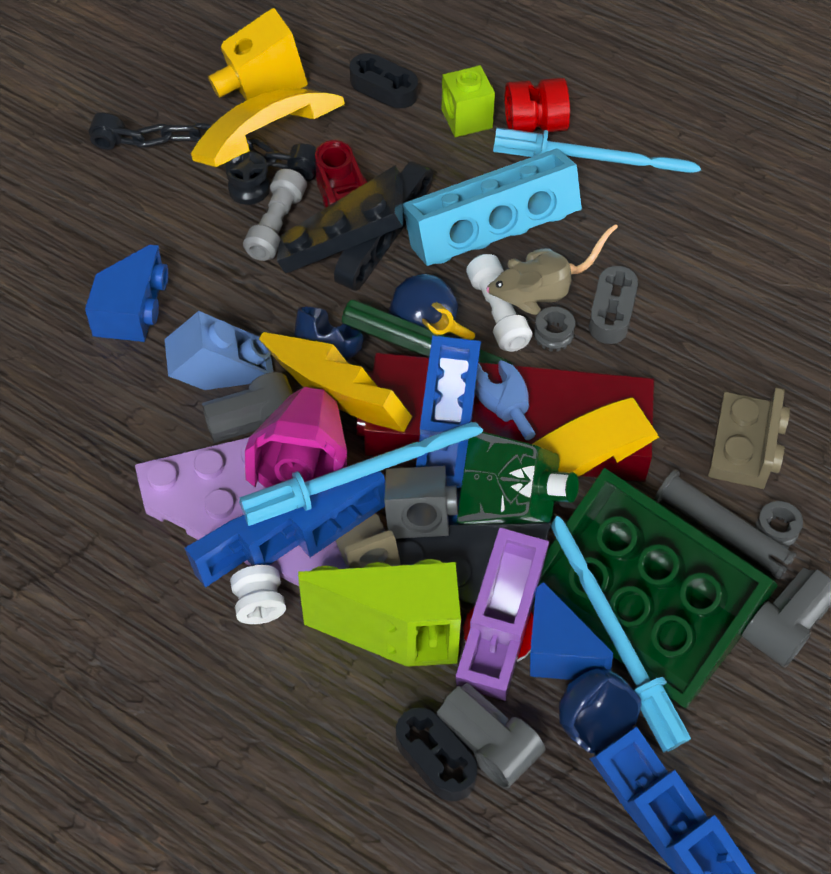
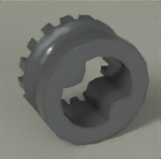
M554 306L540 311L536 317L534 339L537 340V344L542 345L543 349L549 348V351H553V349L560 351L561 348L566 349L567 345L570 346L575 330L573 315L564 308ZM552 322L554 325L559 323V327H562V332L552 333L547 331V324L550 326Z
M773 501L766 504L760 511L755 526L758 530L788 549L798 539L803 526V518L799 510L790 503ZM776 517H779L778 520L785 519L784 522L789 523L786 532H778L770 527L772 518L776 519Z

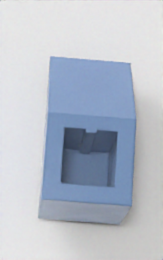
M201 311L196 312L165 338L168 376L203 390L251 384L257 377L266 373H272L273 365L271 353L259 340L260 336L249 333Z

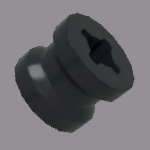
M248 151L226 162L225 170L229 180L228 191L230 197L235 202L252 205L263 201L268 196L270 190L267 177L268 167L266 159L262 155Z

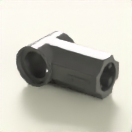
M278 372L266 373L253 380L248 390L201 403L213 442L216 443L256 431L293 394L286 375Z
M803 568L773 603L768 601L761 607L746 627L742 637L781 667L786 668L812 633L810 630L831 607V579L818 569L808 570Z
M469 683L454 689L437 711L438 717L474 753L475 760L481 770L503 789H509L545 752V746L541 738L528 724L517 717L508 719Z

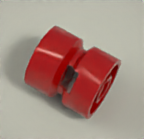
M565 78L542 79L537 86H534L531 81L506 82L504 104L507 129L534 132L537 127H540L542 131L548 130V132L568 130L570 100Z

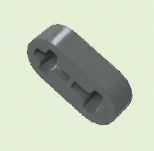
M623 266L608 267L602 271L599 277L590 315L589 332L593 338L601 343L615 344L621 342L628 333L638 288V278L629 268ZM614 285L622 286L620 297L611 295ZM607 312L616 314L613 325L604 324Z

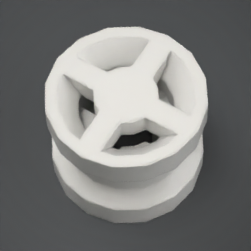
M254 565L243 568L232 575L230 579L232 593L239 599L235 605L237 620L245 624H262L273 621L284 614L286 611L284 596L277 591L281 584L278 569L269 565Z

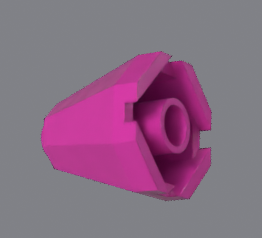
M303 387L291 394L249 437L245 449L246 480L254 487H256L258 481L267 488L292 479V473L296 471L300 473L303 481L306 482L347 467V449L337 401L326 391Z

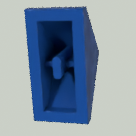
M544 582L539 585L535 593L530 651V677L575 680L583 673L594 669L602 670L605 668L611 671L613 652Z

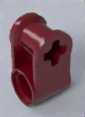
M329 140L317 147L315 152L316 181L324 207L326 208L364 185L367 181L362 176L352 149L348 144L343 141Z

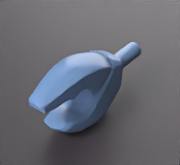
M500 360L498 362V370L503 382L496 384L488 379V373L484 372L478 363L475 394L479 401L503 421L507 422L513 419L525 440L534 438L536 434L524 415L529 408V393L521 374L513 365Z

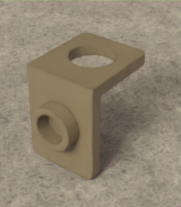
M377 514L372 515L335 541L347 569L363 568L367 564L376 562L386 563L390 566L401 565L395 536L391 530L385 531Z

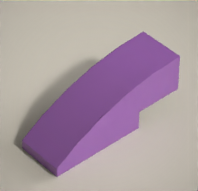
M499 528L470 621L468 638L455 676L456 687L469 683L482 695L506 701L549 541Z

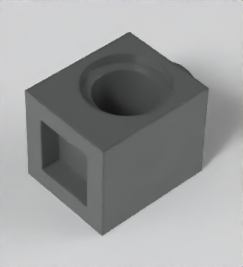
M445 466L386 469L384 502L388 531L391 530L395 539L449 536V515H458L456 485L447 486Z

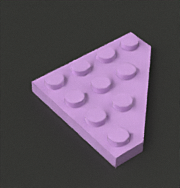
M249 437L136 464L135 469L146 514L162 522L166 519L186 529L187 535L197 540L227 522L244 515L239 503V497L265 489L258 481L256 487H254L245 477V449ZM335 541L311 558L298 545L269 565L279 570L281 578L299 586L298 571H311L315 567L324 565L334 566L338 569H347ZM246 560V561L244 562L245 564H247V565H249V566H252V565L248 562V560Z

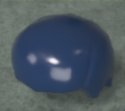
M418 274L406 278L395 289L388 313L427 328L423 324L422 319L433 324L438 322L442 316L441 312L431 306L433 303L442 304L452 314L453 320L457 316L458 304L453 291L443 280L433 275Z
M307 306L297 309L295 338L333 344L346 361L354 357L362 348L363 334L361 331L352 329L344 324L339 327L332 326L328 319V312L324 309Z
M605 668L602 670L594 669L583 673L568 684L559 701V723L565 733L586 752L598 753L633 728L642 706L641 699L617 673Z

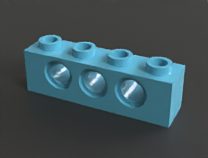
M556 148L403 203L411 248L426 266L442 264L459 254L470 250L483 249L497 240L511 235L524 234L530 228L549 221L562 220L566 215L582 210L577 164Z

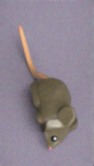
M615 224L605 231L589 257L578 266L568 263L564 256L551 249L535 250L527 255L526 262L516 258L509 260L507 264L509 269L502 272L491 282L486 290L490 295L516 305L527 313L537 315L541 310L537 302H556L568 294L572 278L571 274H580L594 263L607 238L618 226Z

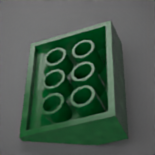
M606 468L602 470L566 523L587 563L588 569L599 584L650 680L664 677L666 684L663 687L667 695L687 709L741 639L750 621L769 600L778 584ZM555 539L546 553L538 586L544 582L613 652V657L623 663L583 589L578 574L569 563L558 540Z

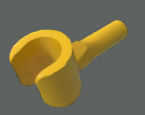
M436 302L431 305L442 313L441 319L438 322L431 324L427 320L422 319L423 324L434 334L442 335L451 332L462 339L474 340L475 333L453 320L452 314L440 303Z

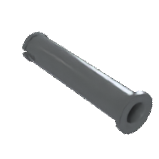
M675 469L669 474L659 488L654 499L655 502L659 504L664 501L773 574L775 578L781 579L788 568L774 560L771 555L777 557L785 564L791 565L797 553L791 552L681 479L678 470Z

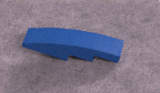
M432 335L419 442L472 422L481 341ZM468 439L433 452H427L417 457L416 467L445 466L447 486L456 485L458 508ZM449 515V525H459L457 523V515Z
M378 471L309 496L312 509L307 511L301 507L248 526L244 515L227 522L184 548L194 574L206 588L246 560L252 566L270 565L298 545L311 558L385 507V477Z
M637 727L628 730L589 758L624 809L675 874H756L716 815L707 816L676 770L668 772Z

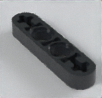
M414 161L409 162L400 173L403 177V203L427 195L433 179V170ZM404 210L402 227L343 251L334 271V281L354 291L359 290L405 227Z

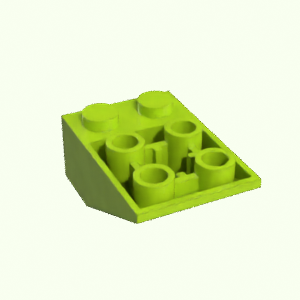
M427 559L419 561L414 565L390 566L386 563L376 562L367 564L363 568L338 569L334 566L324 565L315 567L311 571H298L304 625L407 667L458 664L461 615L456 562L442 563L438 560Z

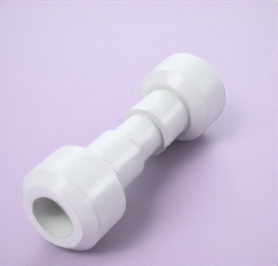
M482 254L475 257L469 263L466 273L472 286L477 290H482L486 301L491 305V313L496 322L493 334L500 349L510 352L518 351L529 343L532 338V331L526 318L517 315L512 304L487 292V286L504 270L497 256Z

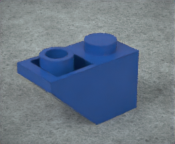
M148 245L95 275L85 307L93 337L145 342L149 326L155 325L158 319L159 302L157 297L159 290H165L168 283L167 264H162L158 245Z

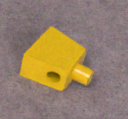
M275 8L270 9L223 41L221 50L227 66L208 76L210 84L219 98L236 89L240 91L245 100L270 91L303 88L308 85L293 34Z

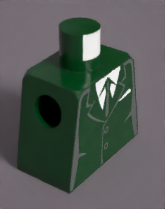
M482 432L468 439L457 523L464 525L549 523L552 519L554 501L569 503L575 501L579 490L578 477L574 472L558 471L560 460L556 453L529 443Z

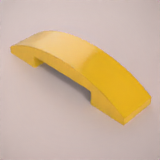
M300 88L274 90L250 98L228 111L206 131L192 150V159L195 162L217 167L250 151L246 134L288 114L316 119L344 105L343 96Z
M632 397L589 412L552 431L532 445L558 454L560 460L558 471L574 472L579 477L612 456L617 463L656 440L659 436Z

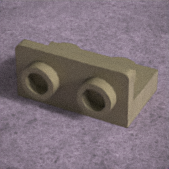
M775 387L771 401L724 392L708 477L764 489L770 472L779 473L785 446L777 444L778 434H785L790 416V407L783 406L785 389Z

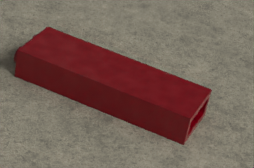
M376 353L373 371L365 370L377 387L392 390L412 415V418L405 432L365 422L357 418V436L365 437V455L378 456L419 442L429 358ZM479 362L482 370L488 373V379L496 384L503 382L499 374L498 364ZM514 366L527 385L529 408L524 415L536 434L535 437L531 440H525L513 419L505 422L497 417L494 412L487 409L479 401L476 394L472 414V422H476L483 429L482 432L533 444L552 431L589 412L633 397L653 426L654 378ZM652 442L618 463L612 456L581 476L598 478L602 470L606 468L622 480L646 482L652 459Z

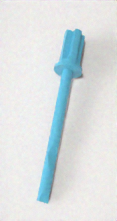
M496 127L493 152L533 157L558 148L566 156L636 166L651 165L659 169L694 173L701 170L697 163L689 160L668 157L649 158L639 153L547 141L548 130H544L543 134Z
M471 422L431 436L421 442L403 446L306 482L303 481L300 473L296 471L292 473V479L239 497V503L248 526L301 507L307 511L312 509L309 496L417 458L427 452H433L475 437L482 433L483 429L476 422Z
M556 516L551 524L552 531L572 568L578 574L583 589L637 687L634 691L641 699L642 706L640 710L663 753L669 752L679 745L688 742L691 737L663 687L666 684L665 678L659 677L652 681L650 680L599 584L588 569L587 563L564 521Z

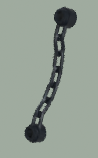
M101 112L93 116L89 135L91 136L92 144L104 150H111L119 143L144 148L162 144L168 140L198 142L201 139L199 129L208 130L213 124L196 123L192 126L156 124L135 131L125 129V124L118 117ZM160 130L162 136L160 138L145 141L142 135ZM172 131H189V134L172 135ZM122 135L132 136V139L124 138ZM246 138L250 151L253 150V144L268 152L264 155L267 167L293 169L299 172L306 181L312 180L316 175V147L299 143L291 147L290 154L276 152L257 138ZM277 159L288 160V161H287V163L277 162Z

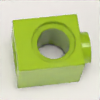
M481 65L442 74L441 110L454 137L493 128L495 92Z

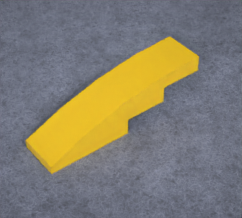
M267 332L261 334L259 338L261 343L303 387L326 391L337 401L339 410L365 422L405 432L412 415L394 392L390 389L377 387L362 366L349 364L333 344Z

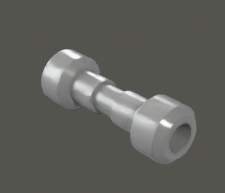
M281 169L276 172L270 185L273 195L268 204L269 209L262 216L259 225L250 227L243 241L244 249L252 258L267 261L275 257L281 241L278 233L283 224L282 219L289 212L292 204L300 202L307 188L306 180L299 172L293 169Z

